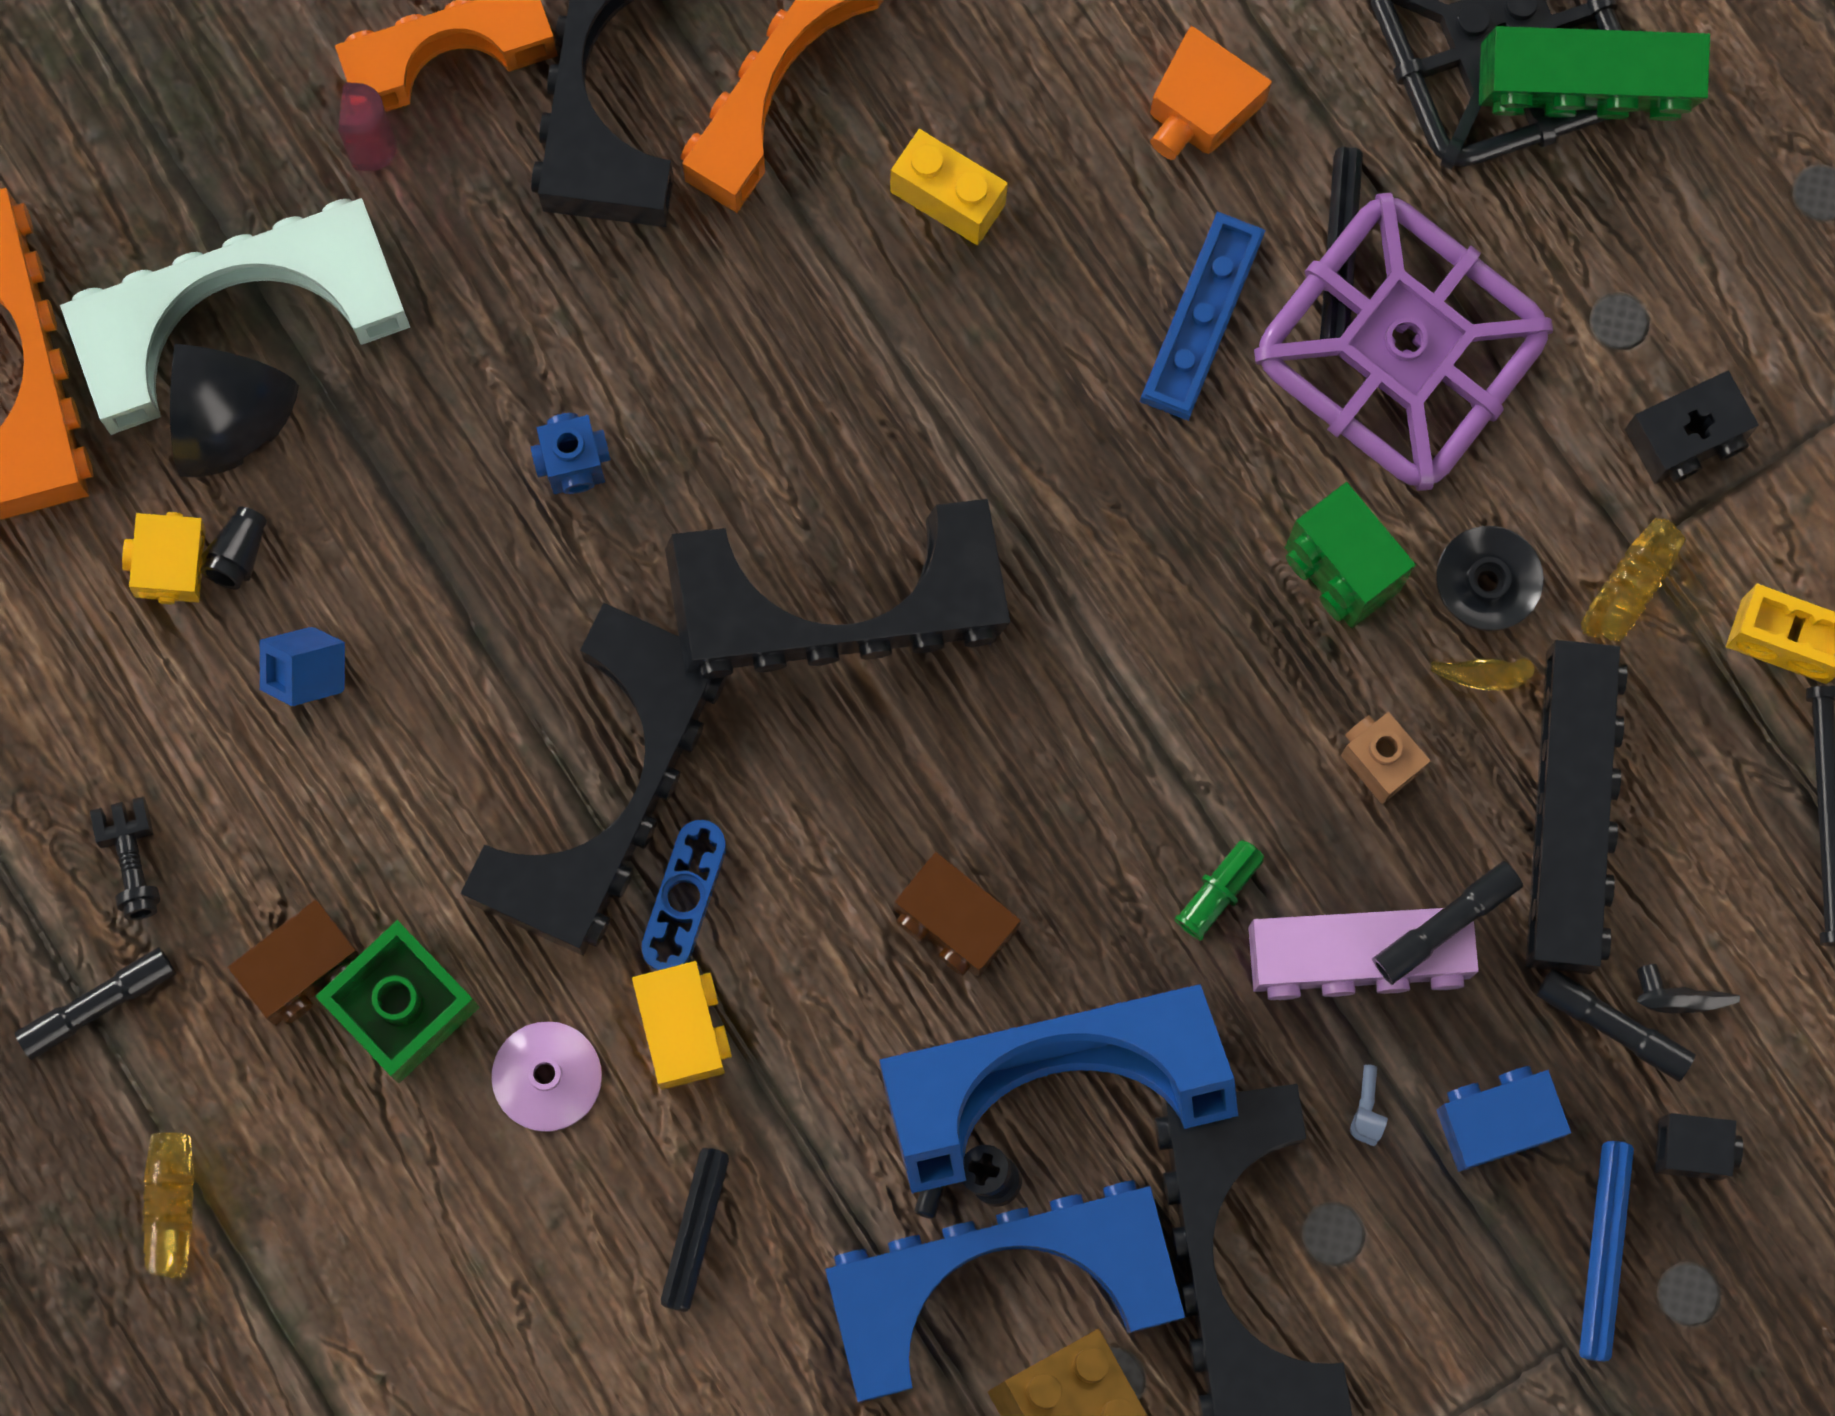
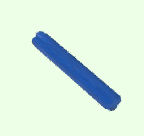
M1607 1141L1602 1145L1579 1350L1582 1358L1598 1362L1609 1361L1612 1357L1634 1148L1631 1144L1620 1141Z

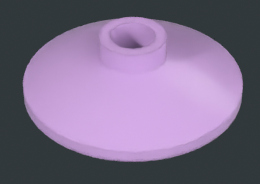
M537 1022L517 1030L499 1049L492 1068V1087L496 1100L502 1110L519 1125L541 1132L561 1130L581 1120L596 1102L602 1083L601 1064L593 1045L576 1029L558 1022ZM544 1064L551 1065L555 1069V1077L548 1084H540L535 1079L537 1068Z

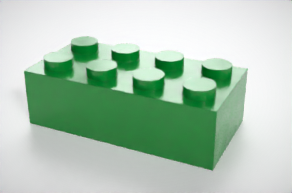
M1496 26L1481 43L1479 106H1492V114L1502 116L1523 115L1524 108H1545V116L1559 118L1574 117L1577 110L1586 109L1597 110V118L1626 119L1629 118V112L1644 111L1650 112V120H1681V114L1692 112L1694 107L1708 98L1711 33Z

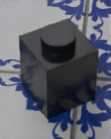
M1669 1113L1659 1118L1655 1173L1718 1181L1732 1177L1733 1168L1739 1169L1743 1157V1138L1740 1135H1736L1737 1121Z

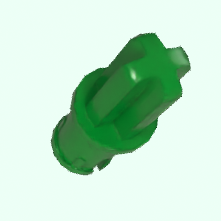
M1244 840L1239 841L1211 876L1205 874L1201 880L1204 885L1179 915L1177 914L1174 921L1190 936L1201 941L1205 933L1227 906H1235L1238 903V899L1235 896L1262 865L1265 858L1264 855L1251 843Z

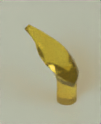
M1525 658L1519 659L1514 663L1497 659H1474L1460 663L1432 661L1431 671L1448 680L1468 687L1483 690H1507L1517 688L1528 681L1534 675V665Z

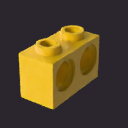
M1756 583L1740 602L1725 647L1828 684L1835 678V612Z

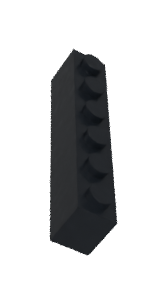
M1555 640L1546 652L1525 968L1545 970L1554 968L1558 971L1591 974L1601 967V960L1607 961L1610 955L1611 929L1603 928L1604 906L1611 907L1615 879L1613 874H1607L1608 853L1613 854L1615 852L1618 838L1617 821H1610L1611 800L1617 801L1621 787L1620 768H1613L1614 747H1621L1624 736V716L1616 715L1617 695H1624L1628 676L1627 664L1619 663L1620 646Z

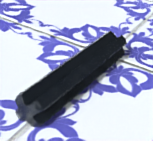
M708 1147L700 1150L661 1296V1305L665 1308L687 1312L691 1307L729 1163V1156L724 1151Z

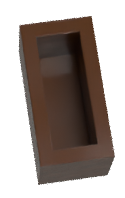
M936 851L894 901V911L900 915L896 923L917 941L921 942L926 936L943 949L938 957L961 976L970 971L979 978L1016 933L1021 919Z
M315 899L227 968L265 1018L276 1026L282 1020L286 1024H290L303 1016L313 1006L310 999L324 989L360 954L326 909Z

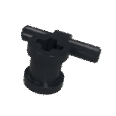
M979 1145L965 1154L964 1171L966 1181L960 1183H963L983 1203L993 1207H1000L1009 1204L1017 1197L1022 1186L1021 1172L1000 1149L992 1145ZM996 1169L999 1170L997 1178L988 1177L986 1182H983L985 1174L991 1175L995 1173ZM945 1186L920 1191L914 1210L915 1213L928 1219L936 1217Z

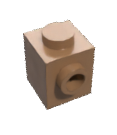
M1389 711L1376 722L1368 715L1347 732L1345 737L1350 743L1340 755L1382 805L1421 774L1431 762Z

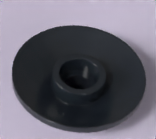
M1497 526L1474 527L1456 536L1441 554L1436 570L1437 590L1446 609L1463 624L1484 631L1504 630L1523 621L1538 604L1544 584L1542 565L1533 547L1517 533ZM1481 575L1492 577L1496 584L1495 589L1492 591L1482 590L1477 582L1478 577Z

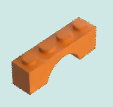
M455 0L446 5L444 10L426 16L421 14L408 15L399 19L395 26L376 32L371 30L359 31L348 36L345 42L335 45L361 120L409 105L412 87L420 70L431 59L446 51L474 49L484 52L500 62L508 72L558 56L554 37L541 0Z

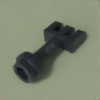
M144 796L132 800L135 820H128L123 802L112 804L111 809L115 824L107 827L106 815L101 807L90 810L95 841L101 849L113 845L116 847L125 890L115 896L117 910L123 912L127 920H140L153 916L157 913L156 905L160 902L158 888L146 886L136 840L154 835L148 805Z

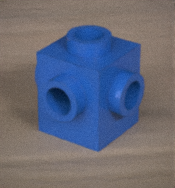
M563 413L549 418L547 425L536 427L540 444L530 446L537 477L548 475L553 494L581 493L590 490L596 484L605 483L601 463L611 461L604 430L593 432L589 415L578 417L576 413ZM576 448V450L571 453L561 452L563 450Z

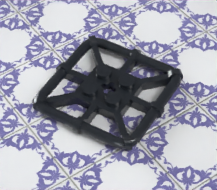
M1371 0L1372 9L1396 65L1393 69L1395 79L1398 84H1404L1427 143L1435 156L1442 160L1441 166L1452 170L1453 166L1466 167L1477 165L1535 144L1543 148L1556 143V137L1609 120L1597 118V110L1581 109L1577 110L1574 117L1559 118L1545 116L1543 108H1524L1529 125L1463 146L1481 108L1479 106L1481 43L1496 26L1570 29L1595 20L1599 30H1622L1615 14V10L1618 8L1616 0H1587L1586 4L1553 15L1549 10L1546 0H1460L1451 4H1445L1439 0ZM1393 3L1439 23L1450 50L1423 59L1415 58ZM1458 67L1469 93L1470 101L1450 141L1424 78Z

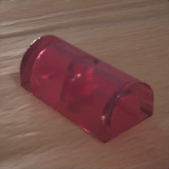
M346 82L342 91L339 133L351 164L355 170L359 171L382 169L393 160L397 150L396 138L382 99L378 92L369 85Z

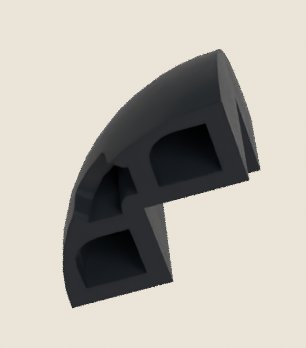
M175 344L170 386V432L173 458L179 476L203 477L226 472L242 465L244 458L259 448L264 442H272L286 424L293 410L299 388L297 382L272 366L244 356L210 348Z

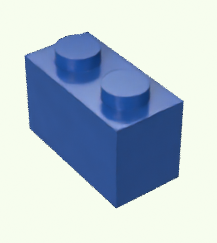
M1529 1065L1499 1075L1500 1086L1481 1092L1477 1082L1447 1093L1450 1102L1443 1104L1436 1111L1458 1172L1561 1139L1571 1134L1549 1070L1533 1075Z

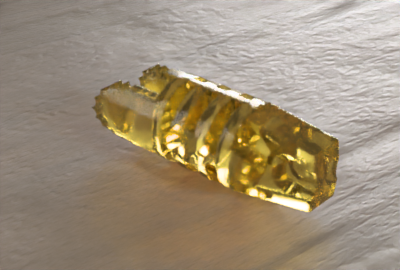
M1655 518L1625 552V557H1622L1617 564V569L1613 570L1609 576V582L1604 583L1583 617L1580 629H1583L1584 634L1599 638L1603 635L1608 640L1616 642L1624 639L1625 635H1627L1628 631L1631 630L1645 610V604H1648L1653 598V592H1657L1662 585L1661 580H1665L1670 573L1686 540L1682 532L1673 523L1666 519Z
M184 1133L151 1134L143 1180L145 1191L143 1192L144 1207L142 1209V1216H144L142 1232H144V1266L147 1267L146 1271H149L151 1275L162 1276L164 1274L165 1277L176 1278V1276L181 1277L182 1273H186L185 1269L188 1268L187 1263L189 1260L187 1257L190 1251V1233L193 1232L192 1216L194 1208H192V1202L194 1200L193 1184L195 1176L190 1135Z

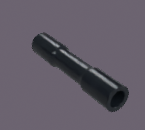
M1502 861L1468 886L1463 894L1418 928L1409 930L1374 956L1372 961L1383 978L1393 985L1428 959L1436 948L1478 917L1487 915L1523 888L1520 877L1507 862Z
M157 947L120 969L111 979L67 1005L54 1008L14 1032L16 1039L28 1058L33 1060L72 1037L78 1029L125 1001L136 999L175 976L176 972L161 947Z
M1554 968L1550 970L1536 994L1537 997L1575 1020L1589 1024L1632 1050L1638 1058L1678 1082L1683 1079L1695 1059V1053L1657 1030L1641 1025L1600 1000L1591 990Z

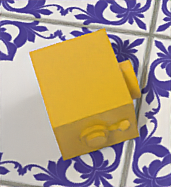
M167 512L166 515L136 513L134 539L124 540L122 553L123 571H130L129 588L134 598L157 599L158 603L168 605L175 604V601L199 603L202 578L200 569L203 565L201 555L204 552L206 535L202 518L183 517V514L177 512Z

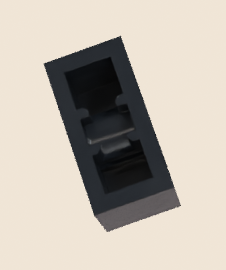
M1727 370L1635 414L1624 430L1653 483L1656 484L1669 477L1672 478L1674 483L1683 481L1703 468L1700 462L1715 455H1718L1720 461L1739 454L1749 447L1747 439L1759 424L1731 373ZM1687 427L1690 431L1700 428L1703 435L1702 437L1698 433L1688 435L1685 428Z

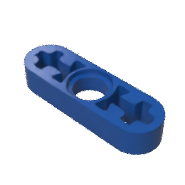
M692 821L686 824L677 836L642 940V954L647 965L654 971L689 963L726 854L724 835L721 829L710 821ZM701 833L709 834L710 844L716 847L714 853L705 852L698 867L700 872H709L707 880H703L693 872L677 871L679 863L690 869L693 860V850L686 844L689 839L698 840ZM683 882L693 884L700 892L698 905L688 912H679L673 909L668 901L671 889ZM662 914L678 923H692L689 932L680 926L678 927L675 944L679 949H682V952L679 956L670 955L667 963L660 962L658 951L652 948L655 941H665L670 928L667 922L659 923Z

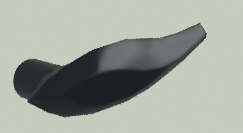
M1657 964L1645 965L1636 971L1644 993L1639 995L1637 1002L1657 1012L1694 1013L1718 1009L1740 1002V995L1696 991L1687 987L1665 988Z

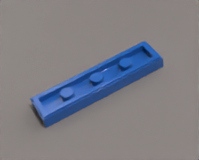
M1217 211L1141 395V403L1189 421L1266 230Z

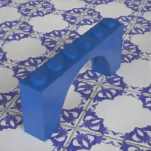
M1201 984L879 1059L886 1096L911 1193L966 1181L964 1171L966 1145L974 1126L992 1104L1011 1090L1024 1083L1050 1074L1079 1070L1101 1071L1136 1080L1157 1092L1170 1104L1180 1118L1184 1129L1238 1116L1235 1079Z
M1135 1180L1125 1181L1104 1187L1105 1198L1084 1203L1081 1194L1070 1195L1050 1201V1212L1030 1216L1028 1207L1015 1209L996 1215L998 1225L976 1230L974 1221H969L943 1228L944 1239L922 1244L920 1235H914L889 1242V1253L868 1258L866 1248L834 1256L836 1266L826 1268L825 1271L858 1403L913 1388L909 1365L910 1342L915 1323L925 1302L936 1287L953 1271L965 1263L990 1253L1019 1249L1034 1250L1055 1255L1075 1264L1095 1279L1110 1296L1120 1313L1127 1334L1184 1319L1185 1314L1151 1186L1137 1189Z

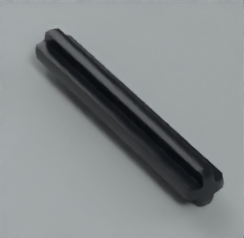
M1339 147L1336 149L1333 157L1327 251L1359 212L1363 153L1358 148ZM1356 249L1337 272L1339 276L1352 286L1354 285ZM1323 291L1320 340L1340 338L1351 324L1352 310L1328 291Z

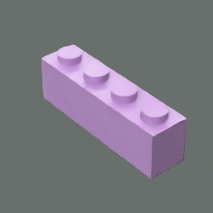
M1443 908L1253 919L1248 927L1253 992L1267 991L1269 1000H1287L1301 997L1300 989L1322 988V996L1325 997L1355 994V986L1376 985L1377 993L1382 994L1409 991V983L1431 982L1432 990L1463 988L1464 980L1471 979L1479 972L1474 921L1436 948L1428 959L1391 985L1379 973L1372 958L1409 930L1421 926Z

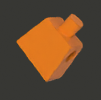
M1191 25L1153 96L1150 114L1161 122L1162 126L1150 140L1152 147L1159 154L1170 160H1175L1188 142L1204 153H1212L1265 104L1272 81Z

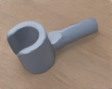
M1364 1065L1361 1099L1350 1125V1133L1355 1139L1371 1146H1376L1383 1135L1388 1118L1372 1112L1375 1103L1377 1066Z

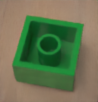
M1347 481L1296 520L1284 547L1288 551L1286 560L1292 570L1302 580L1310 578L1322 593L1319 598L1326 611L1336 621L1344 619L1351 629L1398 594L1416 565Z
M398 920L315 996L398 1083L403 1081L480 1008L474 999Z

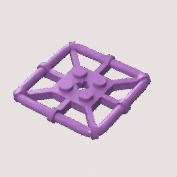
M1390 192L1376 194L1375 200L1370 201L1359 210L1321 260L1312 261L1305 270L1307 278L1266 328L1259 342V347L1254 349L1256 364L1262 365L1263 370L1276 384L1329 425L1327 430L1336 438L1341 434L1397 479L1415 486L1417 491L1432 490L1434 483H1438L1449 474L1489 421H1496L1504 411L1503 402L1542 353L1548 341V335L1553 333L1552 319L1545 317L1544 312L1533 300L1478 258L1481 254L1471 245L1466 249L1412 205L1399 198H1394ZM1378 222L1381 231L1387 278L1369 299L1339 276L1337 272ZM1398 222L1453 265L1451 271L1434 292H1431L1404 270ZM1466 275L1520 317L1521 320L1472 324L1444 301L1463 276ZM1323 290L1328 291L1357 314L1340 338L1282 343ZM1407 328L1412 330L1416 334L1412 342L1418 347L1415 352L1408 349L1403 352L1395 347L1396 340L1392 336L1394 329L1399 333H1403ZM1516 337L1526 338L1487 390H1484L1454 366V363L1471 342ZM1338 355L1366 377V380L1345 407L1341 408L1285 364L1284 361ZM1442 381L1471 404L1472 409L1432 460L1424 402ZM1377 387L1406 409L1413 463L1354 418Z

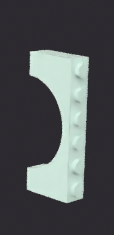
M360 198L354 201L351 199H340L327 204L322 209V212L303 219L298 216L285 218L277 222L270 231L255 236L242 234L232 237L223 243L222 248L205 254L200 252L184 254L176 258L171 266L154 272L151 270L133 272L127 275L122 280V283L104 290L101 288H89L75 294L72 297V301L61 304L60 307L97 413L109 433L112 435L161 417L156 395V375L163 347L174 327L192 307L224 288L252 281H277L308 289L327 300L341 312L353 328L361 345L410 328L363 199Z

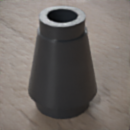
M238 507L235 515L230 518L201 555L204 561L200 569L202 574L212 582L233 590L239 589L243 581H249L267 519L251 508Z

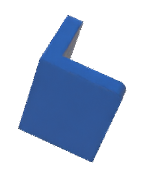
M308 627L260 640L261 691L290 706L336 695L344 691V641L315 627Z

